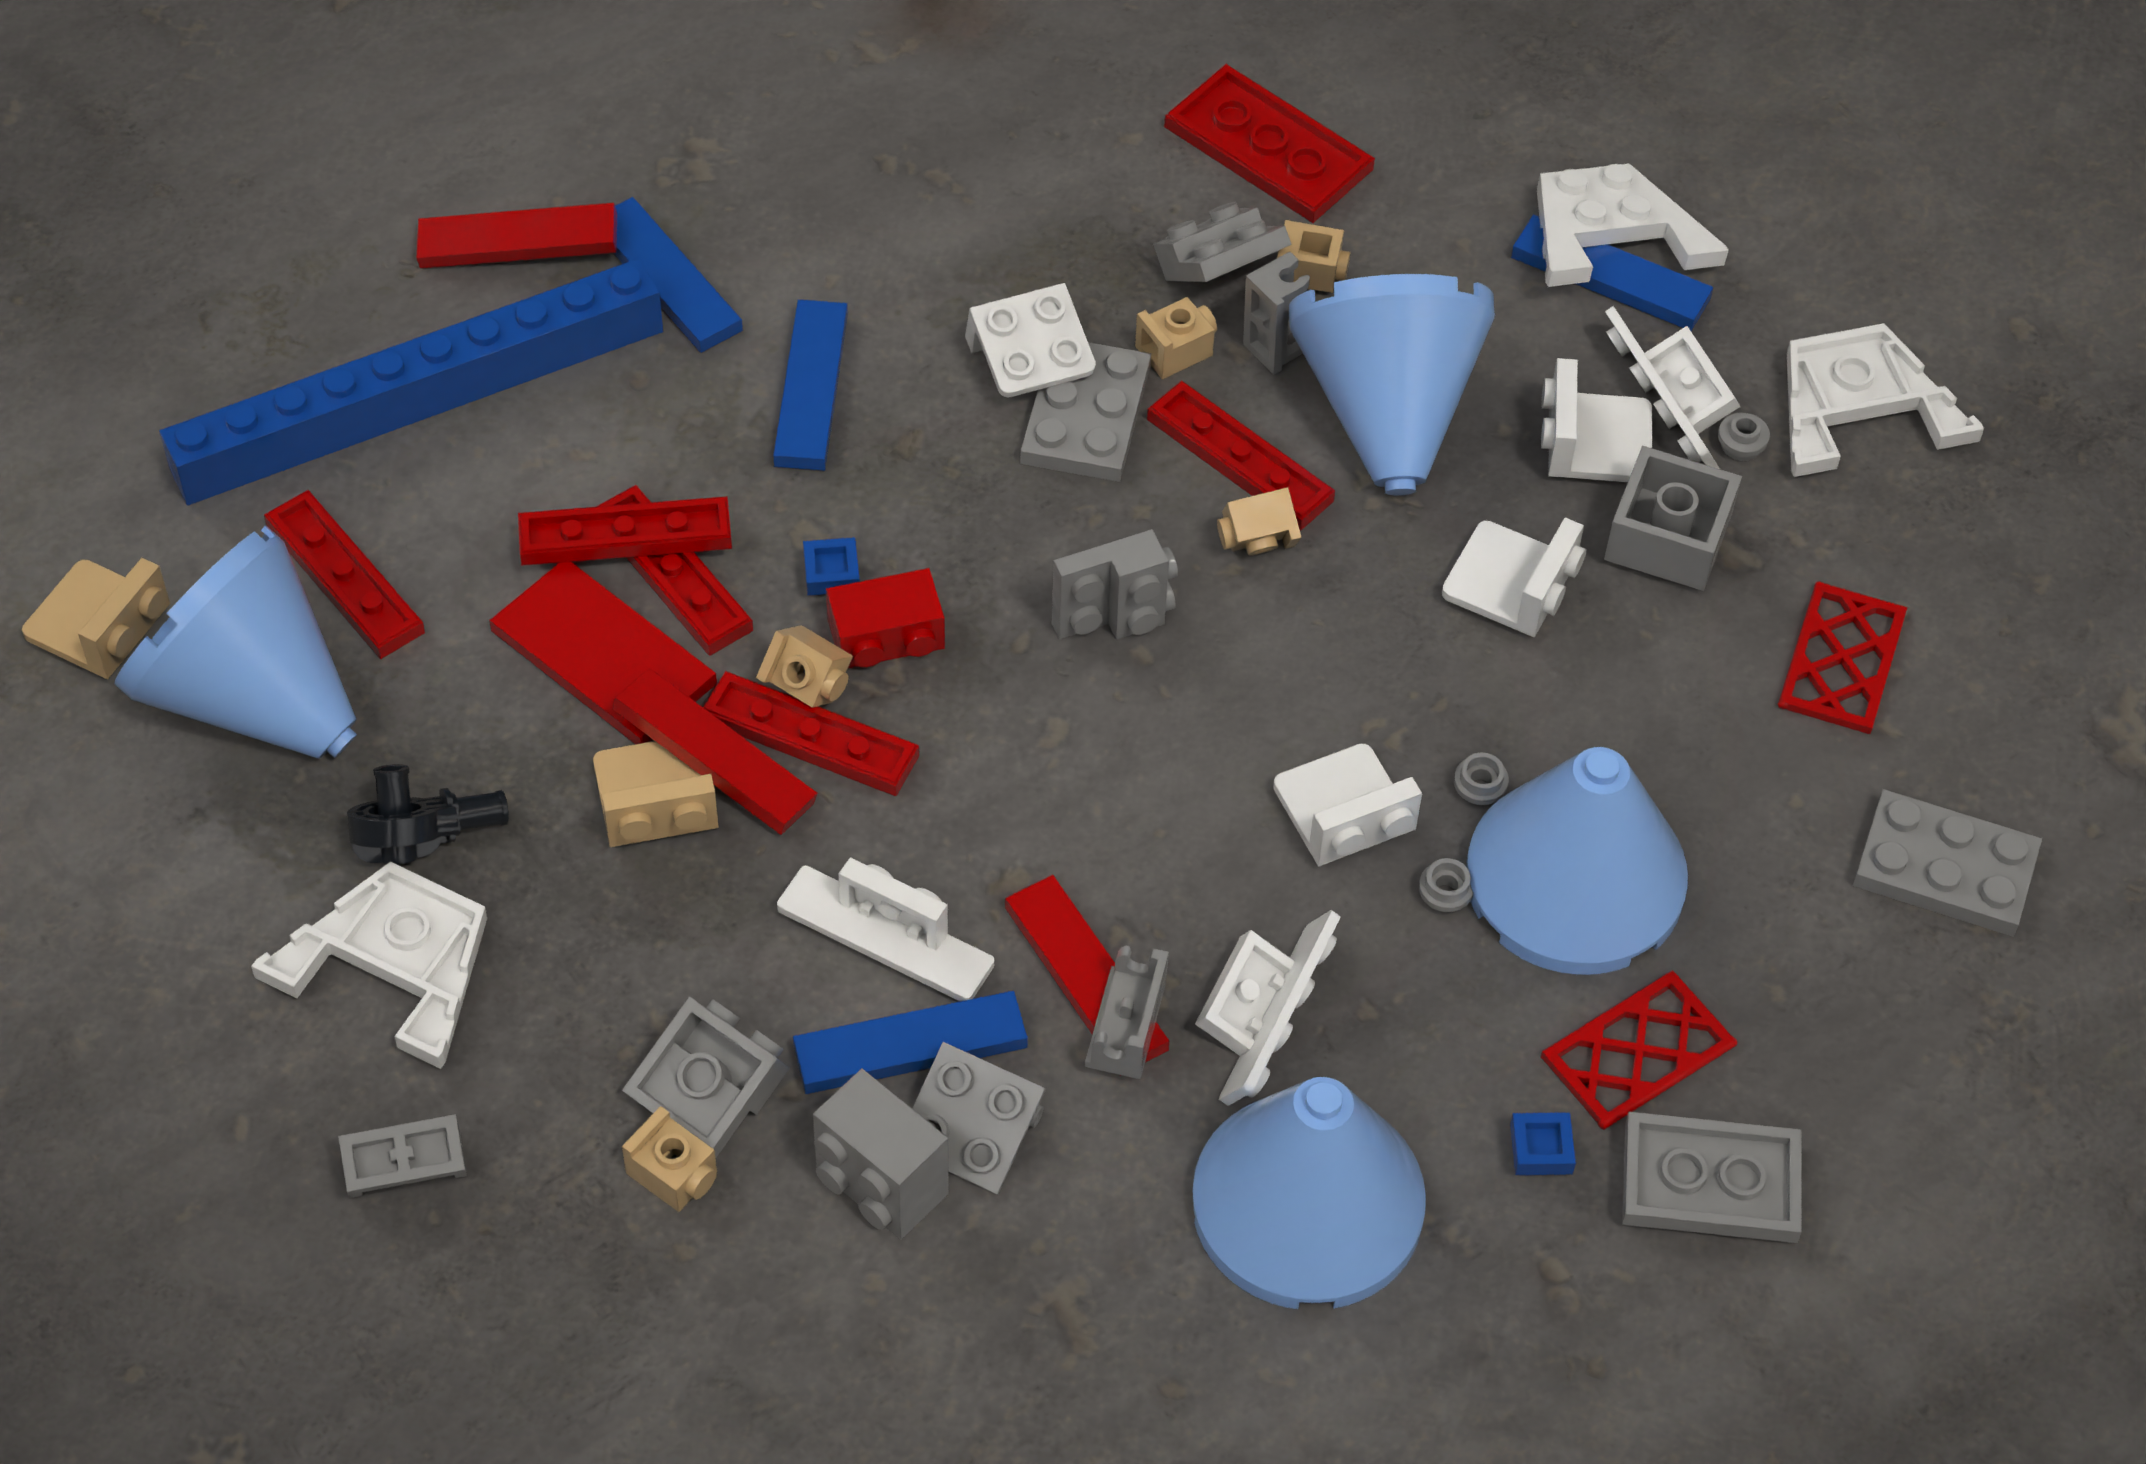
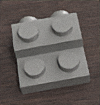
M1237 202L1209 211L1211 218L1196 225L1195 220H1190L1167 229L1168 236L1153 244L1165 280L1207 282L1292 245L1285 226H1266L1264 220L1261 219L1258 207L1239 208Z
M1151 529L1053 560L1051 624L1059 640L1075 634L1084 635L1091 633L1106 624L1109 625L1116 640L1133 634H1146L1157 626L1164 625L1165 612L1175 608L1174 593L1168 582L1169 579L1178 576L1177 564L1169 547H1161L1154 531Z
M689 996L622 1091L652 1113L662 1106L670 1112L671 1119L715 1150V1158H717L749 1111L756 1115L790 1068L778 1059L784 1049L768 1037L755 1030L749 1039L734 1028L740 1020L738 1016L714 999L705 1008Z

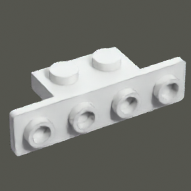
M1614 306L1606 310L1605 313L1614 326L1606 331L1607 335L1622 357L1631 352L1637 363L1629 368L1645 393L1655 388L1661 397L1653 405L1667 427L1671 429L1678 424L1684 432L1685 436L1677 440L1688 459L1698 463L1703 461L1705 465L1720 469L1698 434L1738 409L1740 405L1688 326L1644 353Z
M850 857L839 872V881L809 866H802L777 901L779 913L958 1001L973 999L994 968V957L948 934V904L942 902L937 895L927 889H915L894 879L888 871L877 865H865Z
M1328 911L1305 927L1290 958L1252 930L1240 936L1195 1023L1240 1056L1219 1096V1100L1227 1106L1245 1096L1254 1097L1267 1082L1270 1069L1266 1065L1272 1053L1277 1052L1289 1038L1293 1025L1288 1021L1294 1009L1300 1007L1311 994L1315 981L1310 977L1316 966L1328 957L1336 944L1337 938L1332 934L1341 916L1334 911Z

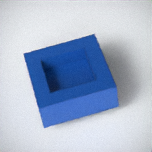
M855 537L803 541L807 596L826 594V588L860 582Z
M1570 1112L1513 1113L1510 1129L1515 1175H1573L1576 1161Z

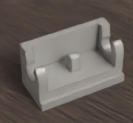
M1291 252L1246 275L1243 345L1273 375L1282 370V365L1302 354L1296 341L1293 344L1287 345L1288 335L1291 333L1289 304L1295 297L1308 289L1310 277L1309 275H1304L1293 282L1294 270L1298 267L1299 259Z
M1123 946L1118 951L1115 967L1111 966L1086 1056L1085 1067L1141 1079L1166 986L1169 952L1153 949L1147 964H1141L1130 958L1131 948Z
M456 1114L338 1136L346 1189L350 1198L363 1196L362 1192L452 1175H455V1178L467 1176L462 1151L461 1132Z

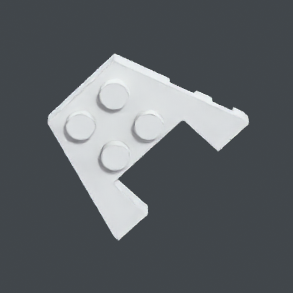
M1629 163L1540 173L1537 185L1540 228H1543L1544 234L1542 251L1543 259H1546L1545 282L1548 287L1590 281L1593 265L1582 247L1664 238L1683 270L1724 266L1729 251L1726 245Z
M1884 323L1792 340L1789 343L1787 350L1791 472L1794 477L1837 469L1841 456L1827 426L1918 410L1937 450L1980 442L1984 428L1974 415L1969 418L1964 415L1955 405L1957 398L1946 386L1937 387L1923 372L1925 365Z
M389 862L334 902L335 909L313 926L307 923L290 935L291 942L271 956L266 952L252 964L251 968L254 978L295 998L299 997L329 955H334L422 998L395 1035L397 1048L441 1069L447 1059L486 925L485 906L393 862Z

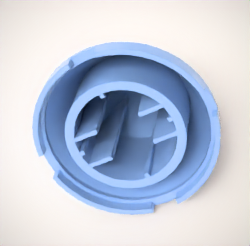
M1433 274L1368 276L1334 282L1333 297L1315 302V290L1310 289L1295 297L1289 304L1291 333L1376 486L1385 487V494L1387 495L1413 494L1416 492V485L1426 482L1494 320V294L1487 286L1481 283L1473 284V295L1458 291V279L1453 276Z
M264 526L261 529L264 533L262 538L255 531L248 535L214 564L166 613L170 617L153 638L145 637L118 673L115 685L131 700L318 759L327 752L336 758L357 736L351 729L357 719L285 542L268 526Z
M1605 747L1586 749L1500 798L1488 809L1476 826L1466 860V867L1471 876L1470 885L1473 891V897L1470 902L1478 919L1484 916L1489 924L1500 934L1499 943L1508 951L1531 964L1560 973L1592 975L1617 971L1630 966L1631 958L1638 956L1651 947L1656 951L1670 936L1679 920L1688 886L1687 863L1678 838L1625 758L1618 752Z
M1328 1077L1312 1078L1243 1107L1225 1120L1212 1134L1203 1148L1195 1169L1192 1191L1196 1231L1203 1248L1216 1267L1230 1281L1249 1294L1266 1302L1293 1309H1298L1299 1302H1333V1309L1368 1298L1386 1287L1398 1276L1412 1257L1420 1238L1426 1207L1423 1176L1419 1164L1406 1141L1395 1128L1344 1084Z

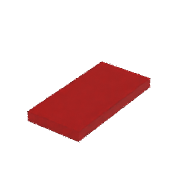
M1227 64L1165 115L1164 127L1311 223L1318 220L1374 170V157Z
M572 562L558 563L489 620L491 631L634 744L650 742L652 738L612 708L615 697L648 668H651L695 702L717 684L716 673Z

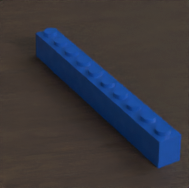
M640 258L161 429L159 432L169 469L186 505L194 504L662 333L663 322L660 292Z

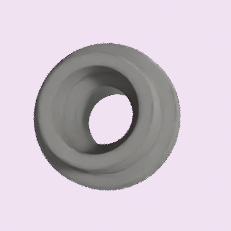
M1734 413L1727 416L1721 422L1718 439L1724 453L1730 458L1748 461L1756 458L1766 449L1770 439V431L1767 424L1759 417L1750 413Z
M1483 752L1468 756L1457 766L1454 775V786L1457 793L1466 801L1477 805H1489L1497 802L1505 795L1509 783L1508 773L1502 762L1496 756ZM1474 780H1484L1488 784H1480Z
M1443 858L1433 862L1422 872L1420 877L1419 893L1423 901L1431 908L1442 912H1454L1464 908L1473 897L1470 885V872L1463 863L1455 859ZM1447 885L1452 887L1454 891H1445L1440 889L1439 886Z

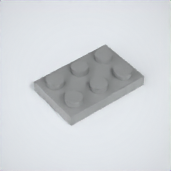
M1088 342L1096 363L1092 375L1037 391L1021 448L1020 464L1121 482L1151 367V353Z
M1883 789L1853 886L2014 937L2019 926L2042 838Z
M1628 1112L1625 1122L1622 1225L1798 1243L1802 1233V1130Z

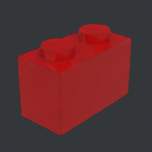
M930 568L826 588L827 620L834 644L853 656L848 668L858 666L871 667L882 661L907 656L920 657L932 651L945 649V617Z

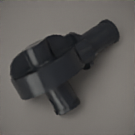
M391 764L374 768L377 800L359 804L347 811L349 841L354 853L368 863L384 864L389 862L404 864L415 861L417 858L433 853L440 843L455 842L456 836L460 835L461 830L500 824L503 826L507 825L509 820L507 799L502 790L494 793L456 797L448 788H442L439 791L440 796L410 797L408 776L410 771L408 765Z

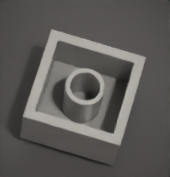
M1642 445L1612 522L1604 560L1704 591L1733 513L1742 476Z
M861 1068L813 1113L817 1176L833 1193L840 1195L844 1192L855 1201L863 1217L875 1228L883 1230L886 1227L902 1240L949 1194L948 1138L864 1069Z

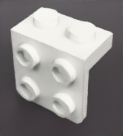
M1065 283L969 308L965 338L971 353L983 350L997 389L1002 396L1014 397L1093 374L1096 364Z
M1557 358L1553 379L1544 378L1542 389V409H1549V418L1543 419L1541 432V448L1549 449L1548 476L1628 482L1642 445L1652 448L1651 402L1646 398L1577 393L1578 360Z
M1564 518L1551 543L1547 545L1494 522H1480L1443 584V598L1448 602L1535 638L1547 614L1554 616L1565 594L1566 586L1564 584L1569 576L1575 578L1583 564L1587 551L1585 548L1580 547L1584 525Z
M1357 744L1282 772L1275 777L1273 786L1275 793L1318 867L1416 830L1422 792L1413 777L1393 784L1374 751L1367 744Z

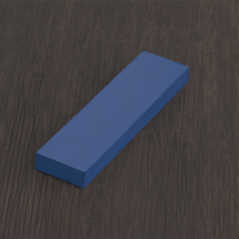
M634 197L615 206L617 210V249L614 255L622 264L640 258L660 292L661 308L700 353L743 331L742 319Z
M1533 214L1515 242L1511 258L1546 272V259H1543L1542 251L1544 234L1543 228H1540L1539 216ZM1608 244L1582 247L1593 265L1590 281L1576 283L1577 285L1682 328L1688 326L1690 331H1692L1711 299L1714 287Z
M800 299L797 301L773 455L774 467L825 471L848 317V303Z
M1014 991L793 1036V1046L805 1094L842 1087L861 1068L876 1080L929 1069L937 1056L942 1042L978 1058L1025 1049L1028 1043Z

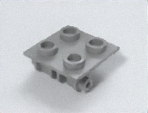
M942 1042L912 1109L948 1138V1172L999 1194L1029 1126L1035 1128L1042 1117L1044 1107L1039 1104L1046 1088Z

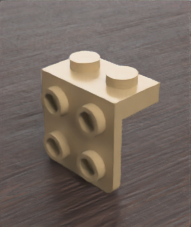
M141 558L124 577L90 560L78 561L22 627L24 638L26 641L108 680L170 605L160 566Z
M656 741L601 750L594 755V769L610 847L719 828L712 775H700Z

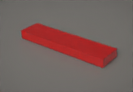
M614 203L418 218L416 259L420 268L616 253L617 210Z
M1182 380L1148 408L1147 420L1251 496L1288 487L1300 531L1334 502L1335 490Z
M634 485L596 507L649 503L651 501L637 485ZM694 552L626 557L709 656L753 632V620Z
M309 490L264 514L266 526L285 542L288 552L380 660L425 634L423 621Z
M728 496L518 513L519 547L522 566L732 549Z
M648 668L615 697L612 708L614 711L700 775L711 774L713 784L780 835L814 805L818 794L816 791L651 668Z
M725 671L703 707L746 739L893 796L898 795L919 758V745L824 708L818 706L812 708L795 697Z
M1051 875L1006 897L1005 909L1093 1035L1111 966L1115 967V962L1054 875ZM1157 1022L1155 1023L1145 1063L1169 1051L1170 1041Z

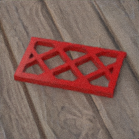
M1820 581L1816 582L1780 695L1778 707L1871 734L1908 607ZM1824 598L1840 603L1846 613L1824 621L1818 613L1821 599ZM1876 613L1893 618L1889 633L1878 636L1865 617ZM1854 622L1867 641L1845 650L1832 630ZM1820 635L1833 652V655L1811 663L1805 654L1809 639ZM1874 651L1881 660L1877 675L1866 679L1852 659ZM1841 664L1854 684L1832 692L1819 672ZM1808 677L1821 697L1808 701L1792 696L1796 681ZM1862 693L1868 702L1865 716L1862 717L1846 712L1840 701Z
M1672 970L1543 1050L1541 1058L1594 1118L1598 1126L1605 1130L1627 1116L1628 1112H1633L1728 1052L1737 1046L1738 1043L1736 1038L1724 1028ZM1669 989L1682 1002L1681 1014L1648 1009L1651 1000ZM1624 1017L1638 1020L1636 1043L1603 1037V1030ZM1647 1021L1679 1026L1677 1050L1644 1044ZM1689 1028L1708 1031L1717 1041L1716 1044L1702 1053L1686 1051ZM1578 1046L1592 1048L1590 1072L1570 1069L1561 1057ZM1601 1050L1634 1055L1631 1079L1598 1073ZM1643 1057L1676 1062L1675 1070L1655 1083L1640 1080ZM1601 1086L1630 1091L1629 1099L1608 1112L1595 1098L1596 1088Z

